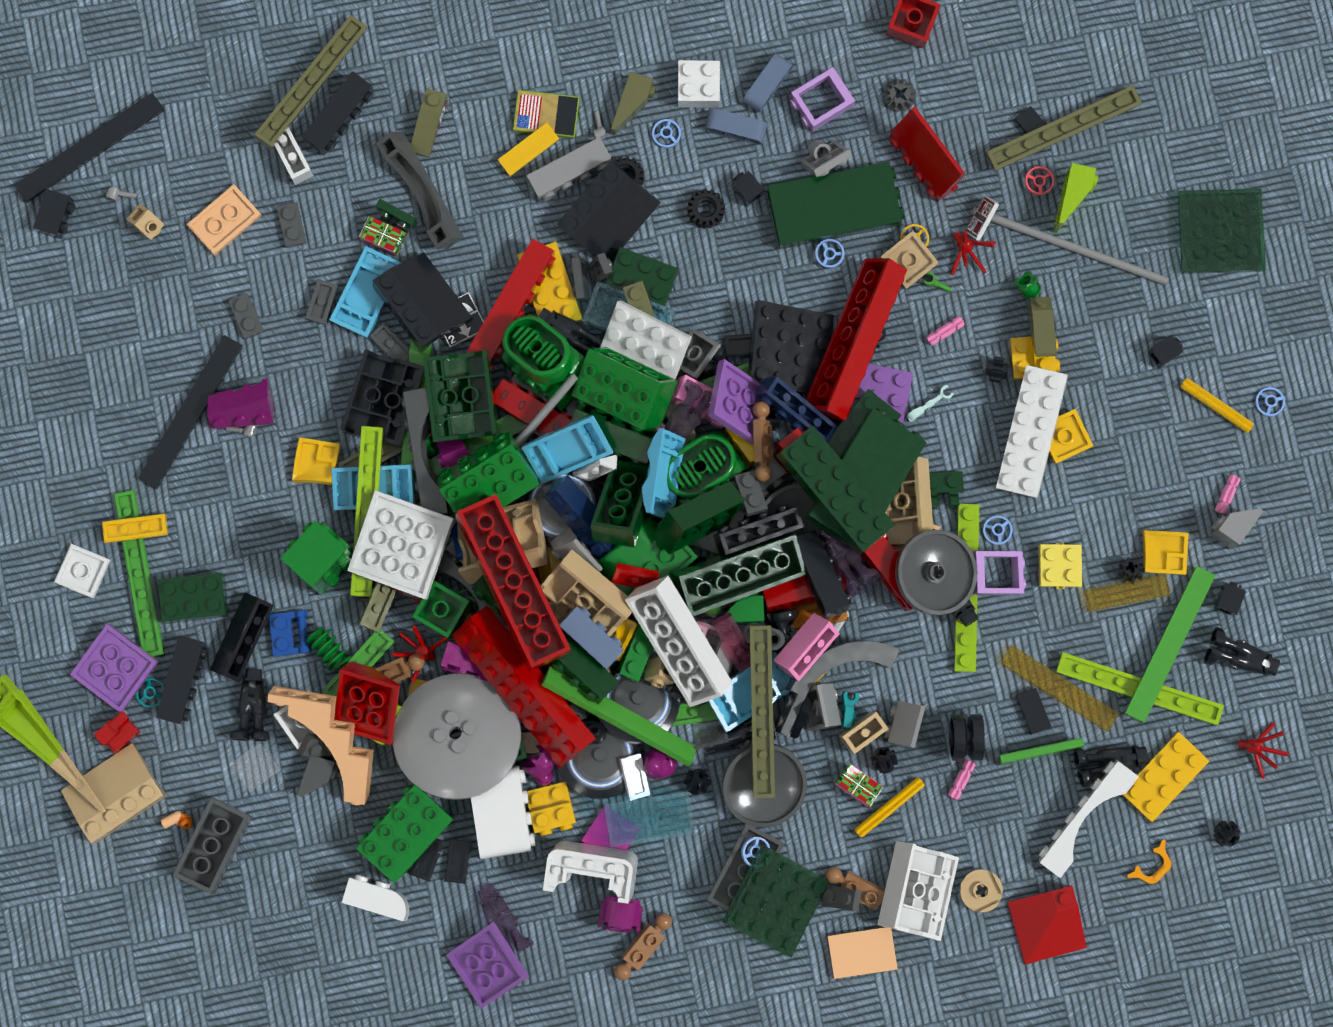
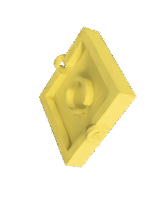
M1064 543L1038 545L1039 587H1056V589L1082 587L1081 545H1064Z

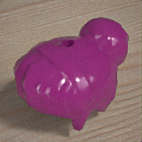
M536 745L539 753L525 760L522 763V768L526 773L535 778L538 785L546 786L553 780L551 771L556 763L542 746Z
M656 748L650 749L642 759L646 777L655 780L671 776L678 765L677 760Z

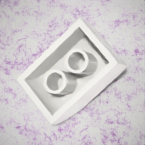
M362 875L349 878L342 903L403 922L407 921L409 916L408 901L403 894L390 889L391 884L382 881H376V884L369 882L370 878Z

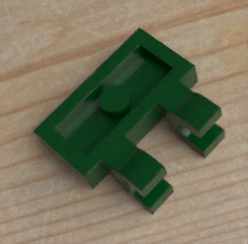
M382 199L378 200L376 208L379 211L378 214L382 216V222L390 224V219L392 218L397 221L396 224L400 226L399 229L407 234L409 228L414 230L417 225L415 217Z
M963 472L929 473L932 510L937 509L939 506L937 496L939 494H949V509L958 508L960 505L958 493H964Z

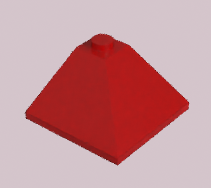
M351 661L340 669L334 720L355 723L354 734L391 745L393 742L400 684L370 666Z
M1068 885L1007 902L1024 964L1087 948L1073 886Z

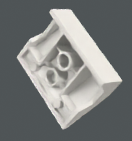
M896 841L877 925L941 941L959 857L922 848L913 843Z

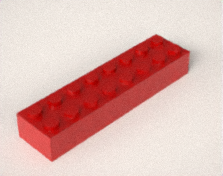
M890 258L864 259L806 398V401L830 420L845 421L849 415L861 381L865 377L868 364L874 355L877 342L881 338L884 325L889 319L891 308L897 299L900 286L904 282L907 269Z
M495 494L457 511L456 520L529 672L569 654L571 648L497 495Z
M485 606L468 619L452 635L456 643L466 652L470 660L475 663L483 673V676L492 684L497 693L506 701L511 710L519 717L524 726L533 734L538 743L560 768L596 739L563 697L542 686L545 675L540 669L537 668L529 672L512 635L488 606Z

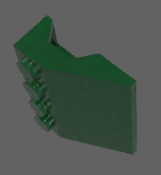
M481 350L471 353L423 358L433 442L498 435L488 351Z

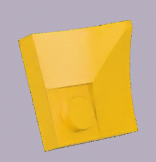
M299 437L292 482L332 485L331 468H337L341 444Z
M1143 530V572L1186 575L1189 533Z

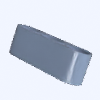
M776 53L746 93L743 102L760 113L787 77L793 64Z
M712 108L709 110L705 130L724 137L762 145L768 124L758 119Z

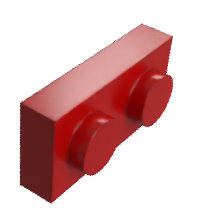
M617 562L611 583L637 588L658 580L659 571Z

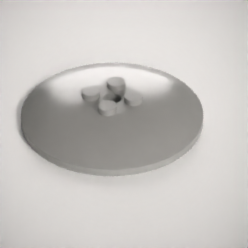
M470 674L443 675L418 687L406 699L399 710L395 720L393 735L394 753L405 776L423 792L449 800L476 797L494 788L512 769L521 744L519 717L511 710L510 706L497 693L489 681L477 679V676ZM453 729H460L462 731L458 739L450 737V732Z

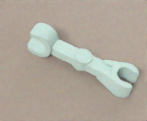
M943 386L937 397L926 402L924 406L912 410L906 416L907 419L913 422L926 409H930L939 400L951 399L954 393H951L949 396L944 395L943 390L949 386Z

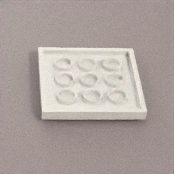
M617 301L601 347H608L676 379L692 336L623 301Z
M375 490L347 571L427 599L455 518Z

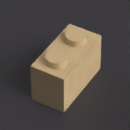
M870 711L855 722L852 728H847L838 737L848 751L855 754L887 731L888 727L876 711Z

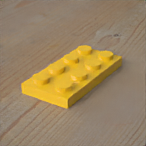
M557 242L547 244V247L554 250L556 260L551 269L547 268L543 275L546 277L540 287L536 286L533 291L535 297L532 302L537 317L543 308H546L551 312L555 310V312L577 322L582 321V316L576 298L573 295ZM524 252L517 254L519 261Z
M1177 732L1137 774L1139 776L1127 793L1122 794V796L1152 823L1208 764L1209 760L1180 732Z

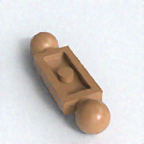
M760 401L753 406V413L757 417V419L753 420L754 462L759 463L755 470L756 478L759 481L765 482L772 476V471L767 466L768 463H772L771 457L773 456V448L771 446L772 426L770 421L766 420L770 412L769 405Z
M413 654L408 658V661L405 657H401L375 670L393 681L399 682L413 676L411 669L414 671L421 670L425 661L420 659V654Z
M831 867L826 871L825 877L829 883H840V887L861 890L860 903L875 911L879 905L882 906L885 889L849 870L846 876H843L841 870L837 867Z
M661 913L657 915L654 927L647 923L624 951L621 957L626 962L617 965L614 970L615 977L618 980H627L631 976L632 967L639 971L666 938L660 932L671 927L672 919L668 914Z

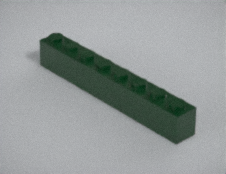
M482 575L472 587L473 594L479 600H484L494 614L503 617ZM562 630L571 650L569 654L552 661L553 667L559 673H564L574 687L583 690L589 701L599 704L619 681Z

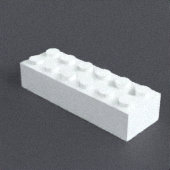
M1026 365L996 485L997 489L1038 499L1068 379L1067 374Z
M669 576L637 587L625 599L689 707L722 697L733 682Z

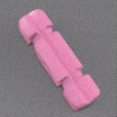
M957 316L952 322L949 321L938 328L935 333L932 332L927 335L928 343L931 346L935 345L939 340H943L954 333L956 329L962 328L965 325L964 321L960 316Z
M1231 474L1228 477V484L1225 485L1219 498L1220 502L1217 503L1215 508L1217 513L1223 515L1227 513L1228 505L1231 503L1236 492L1235 487L1240 482L1238 476Z
M970 760L964 761L963 769L959 771L953 783L954 787L948 793L949 797L955 800L960 798L961 790H964L971 776L970 772H973L976 766L974 762Z

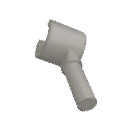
M595 112L594 115L598 129L592 132L595 139L600 137L603 140L606 138L605 129L601 123L600 113Z
M111 187L108 189L106 198L112 201H117L118 196L136 198L137 193L123 192L115 187Z
M253 425L245 426L244 429L241 427H227L226 431L238 432L248 437H253L257 428Z

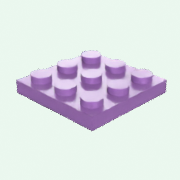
M727 360L718 361L708 411L709 417L752 445L754 444L753 420L757 419L753 413V406L760 400L754 394L761 383Z
M868 364L865 377L861 381L858 394L854 398L850 410L866 390L870 389L901 414L898 421L903 423L913 373Z
M108 623L70 675L120 713L124 711L159 661Z
M494 922L446 954L481 1009L529 977Z

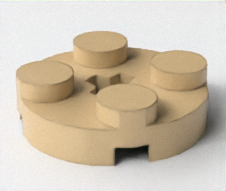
M978 869L969 872L960 883L959 892L961 900L966 907L972 911L988 912L998 906L1003 894V886L995 874L987 870ZM978 885L987 888L984 892V897L980 894L976 895L975 891L978 890Z

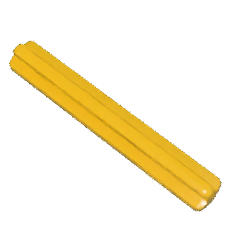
M1189 378L1182 382L1180 387L1241 430L1248 433L1254 425L1252 421Z
M920 778L914 779L855 828L856 834L860 838L864 837L925 786Z

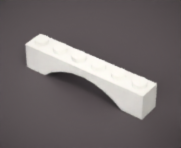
M1117 759L1114 763L1112 761L1108 763L1104 769L1106 774L1101 780L1097 778L1090 787L1092 792L1089 796L1084 795L1077 804L1080 806L1075 813L1071 812L1064 821L1067 823L1062 830L1058 829L1051 838L1054 841L1049 847L1045 845L1038 855L1041 857L1039 862L1059 878L1062 877L1073 863L1075 837L1085 817L1102 802L1112 797L1126 794L1139 777Z

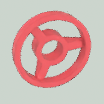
M1042 166L1030 169L1025 177L1026 188L1034 195L1047 194L1054 185L1052 172ZM1036 169H1042L1048 172L1044 176L1037 175L1034 177L1032 175H1029L1032 171ZM1050 176L1052 180L1051 187L1047 191L1042 192V187ZM1028 178L1033 181V185L1038 188V192L1033 191L1029 187ZM1040 178L1043 184L1038 185L1035 180Z

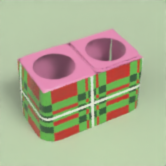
M368 216L359 237L362 242L398 256L408 235L396 227Z
M849 764L834 782L837 787L869 808L872 807L883 788L882 785L852 764Z

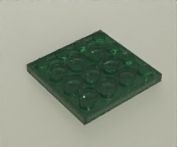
M1261 189L1178 191L1182 274L1263 272L1266 270Z
M761 845L722 922L792 958L829 882L809 869Z

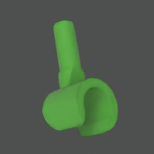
M926 273L933 280L931 282L923 280L925 286H936L947 292L951 291L952 288L936 280L933 273Z

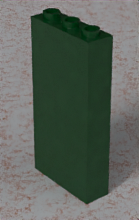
M890 161L828 173L821 177L812 176L768 185L767 193L779 250L821 242L826 239H836L901 226L902 219H905L903 207H899L900 191L899 187H895L896 172L895 168L890 166Z
M873 408L867 413L840 459L883 511L886 512L927 442L923 440L919 433L915 431L910 432L905 429V425L898 420L893 421L888 418L887 413L883 410ZM813 503L805 518L850 546L817 505Z

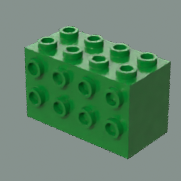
M608 347L588 349L571 396L578 398L579 403L587 406L592 405L596 407L595 410L602 414L609 413L614 416V420L621 423L627 422L631 424V428L642 432L646 429L652 430L653 428L661 427L678 380Z
M509 431L505 434H498L491 443L479 446L475 453L469 457L467 455L463 456L457 461L456 465L451 468H444L437 476L439 491L455 514L457 511L495 494L502 507H505L539 485L538 477L533 467Z
M315 520L313 523L309 522L302 529L303 534L298 539L294 538L287 545L288 550L280 559L322 596L329 587L333 588L341 580L339 576L344 571L348 572L353 549L323 521L319 524Z
M408 785L401 793L403 798L399 802L394 801L386 809L388 812L386 817H379L372 825L374 830L370 834L364 833L357 841L359 846L356 849L394 884L454 820L446 810L416 785L413 787Z

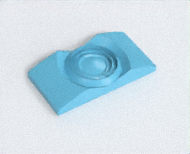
M365 246L329 321L368 338L385 304L374 290L373 280L402 262Z
M593 415L575 420L563 428L546 433L522 446V450L542 484L613 453L610 444Z
M663 428L658 429L647 451L650 464L647 479L642 486L646 512L662 519L665 517V512L670 507L676 505L677 498L667 486L670 457H677L670 466L669 477L672 484L678 489L679 483L673 473L675 471L680 478L677 467L680 466L681 468L683 454L677 456L678 453L676 451L685 445V438Z
M412 464L381 466L379 491L415 504ZM359 467L331 468L334 510L356 509Z
M776 651L772 652L773 702L790 692L785 690L791 679L773 661L777 657ZM750 665L730 678L733 684L722 697L708 701L725 732L730 731L752 716Z

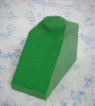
M758 593L739 599L721 618L720 625L763 623V595L758 596Z

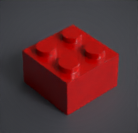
M898 0L886 35L925 49L941 4L930 0Z

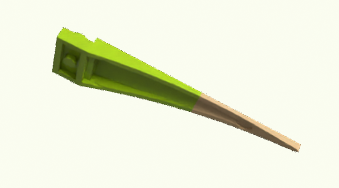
M1 675L0 727L52 767L100 812H106L104 806L23 690H19L7 675Z

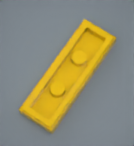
M545 123L500 157L498 161L511 177L560 139L550 125Z
M166 514L102 522L105 544L168 535Z

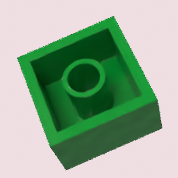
M434 580L428 598L421 600L412 617L443 636L454 639L452 635L461 627L475 602L441 582Z

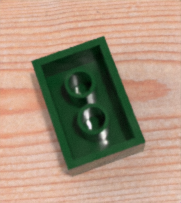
M620 247L612 267V272L606 282V291L625 297L623 287L643 281L651 307L665 311L679 273V268Z
M223 573L158 580L161 619L163 623L171 624L229 617L226 581Z

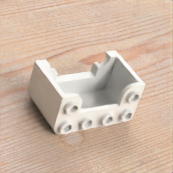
M513 766L507 776L494 788L471 798L480 859L533 851V846H536L535 834H530L528 825H532L530 812H526L525 804L529 803L527 790L523 791L522 783H526L525 771L523 769L520 770V766Z
M560 841L547 857L543 890L554 892L558 884L566 883L571 878L572 873L610 879L608 890H613L617 894L618 902L628 904L634 894L638 858L636 854L628 850Z

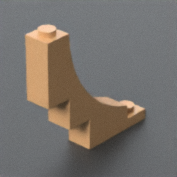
M273 686L268 693L267 702L274 703L277 706L288 705V716L308 727L325 743L336 760L341 773L344 801L350 802L352 805H365L370 794L374 750L353 746L355 723L334 720L336 696Z

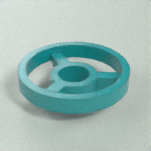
M147 678L145 680L147 687L144 689V696L141 699L139 698V690L136 693L138 702L147 708L157 707L160 702L149 706L143 703L144 700L162 697L151 686V680L158 682L163 690L165 687L161 681L154 678ZM149 689L154 690V695L151 697L147 696Z

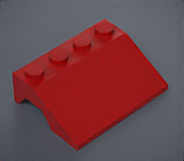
M913 107L891 131L889 142L895 150L898 149L901 152L904 163L913 168L916 179L926 185L928 195L939 202L958 188L956 184L962 180L965 172L917 108Z

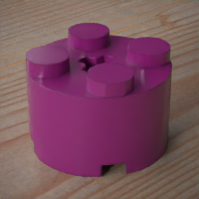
M606 896L605 900H602L600 903L597 927L601 928L602 925H606L605 930L629 933L630 930L635 929V933H640L643 906L640 905L639 900L631 899L627 904L618 902V897Z

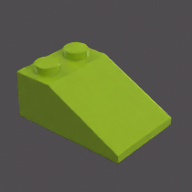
M1071 163L1065 174L1053 232L1057 233L1089 192L1092 193L1093 189L1096 188L1098 175H1095L1096 168Z

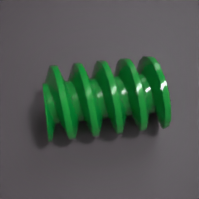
M325 626L310 635L306 642L308 644L313 643L312 650L319 649L316 654L317 657L324 656L321 662L323 664L329 663L326 668L327 670L334 669V673L341 669L352 657L344 658L347 650L339 651L341 642L334 644L336 636L328 637L331 629L324 631L323 628Z

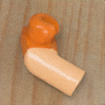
M176 811L162 818L161 823L165 829L176 824L188 830L192 827L193 819L190 815Z

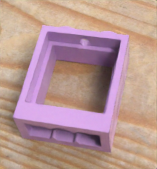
M833 67L791 92V100L789 101L792 108L800 112L802 116L800 119L806 128L809 127L812 132L851 109L855 104L854 98ZM827 80L841 101V104L814 119L800 96Z
M1022 551L972 552L976 560L978 572L976 587L972 595L1015 596L1024 594L1026 581L1023 576L1025 560ZM984 558H1011L1012 588H985Z

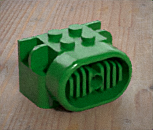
M531 314L519 317L512 321L504 331L502 338L504 348L502 358L504 361L502 364L513 372L518 380L522 383H527L531 387L530 389L537 395L542 393L549 401L572 373L577 377L579 376L585 357L570 346L562 334L541 318ZM576 382L556 404L555 407L561 412L575 399L571 395Z
M718 431L695 437L687 442V445L676 451L678 453L677 456L683 454L681 468L680 466L677 467L680 478L675 471L673 473L679 483L678 489L672 484L669 477L670 466L677 457H670L667 486L677 496L675 507H678L686 499L690 498L692 500L701 492L712 490L717 484L721 483L723 485L729 481H734V476L748 472V467L733 444L729 442L723 433ZM696 463H703L706 469L703 472H697L694 469V465Z
M645 514L635 548L616 545L606 555L598 559V562L603 568L600 573L610 582H612V575L617 562L659 571L658 579L669 576L671 581H673L671 573L687 568L698 556L688 545L668 554L653 536L658 529V522L650 514ZM613 583L627 596L636 589Z

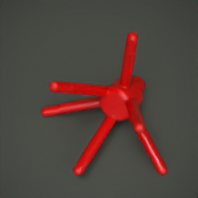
M966 230L963 231V235L956 232L953 238L957 241L956 245L959 248V252L950 274H955L961 256L964 266H968L966 253L971 256L981 271L986 273V269L972 252L974 245L994 247L996 242L971 240L967 236Z
M415 625L412 626V629L420 646L404 633H398L399 636L416 649V652H393L392 656L410 657L413 654H420V659H424L425 662L429 660L434 661L436 655L433 653V650L447 640V637L444 636L431 647H427ZM420 670L414 672L411 683L415 682Z
M1274 722L1257 739L1251 738L1249 741L1239 740L1238 743L1239 748L1247 749L1248 753L1254 755L1261 778H1265L1259 757L1273 768H1278L1273 761L1261 753L1262 751L1283 756L1289 755L1288 752L1263 746V742L1284 735V732L1281 731L1266 736L1275 726Z

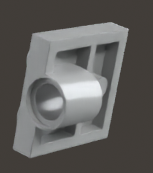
M814 140L808 146L809 156L800 162L804 169L816 177H821L828 174L833 167L845 164L847 159L852 157V154L848 148L836 140L829 144L821 140ZM823 147L822 153L817 155L818 149Z

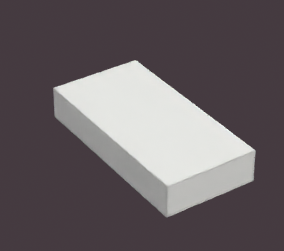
M637 753L619 758L628 800L650 795L641 754Z

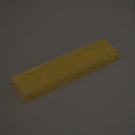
M1166 574L1136 580L1134 585L1131 582L1083 591L1087 612L1171 595Z

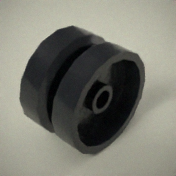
M963 714L951 715L949 746L952 761H963L966 758L967 750L971 761L983 760L985 731L982 714H971L968 717L967 725Z

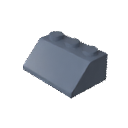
M574 606L558 621L560 628L599 664L608 669L624 651L621 648L623 643L614 635L609 637L605 633L607 628L599 621L594 623L589 618L591 614L583 606L580 608Z

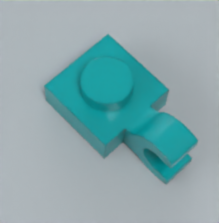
M843 691L841 695L842 706H840L842 720L838 728L847 729L852 728V725H854L856 713L852 706L858 702L859 693H854L853 699L849 700L847 697L848 692Z

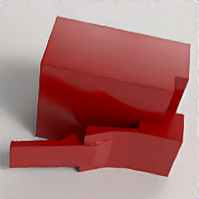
M122 711L112 720H109L94 736L103 746L107 745L116 754L140 734L141 731L129 719L126 713Z

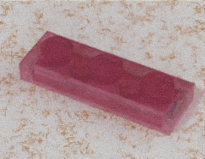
M728 612L711 623L740 673L750 667V647L732 614Z

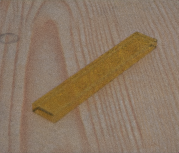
M1013 645L1010 646L1000 662L1003 666L1107 732L1119 715L1112 708Z

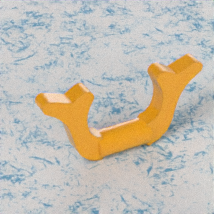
M1162 840L1159 847L1153 849L1154 853L1162 857L1163 864L1152 876L1144 875L1140 867L1136 866L1134 872L1128 874L1127 878H1138L1148 884L1157 883L1171 868V860L1165 850L1166 841Z

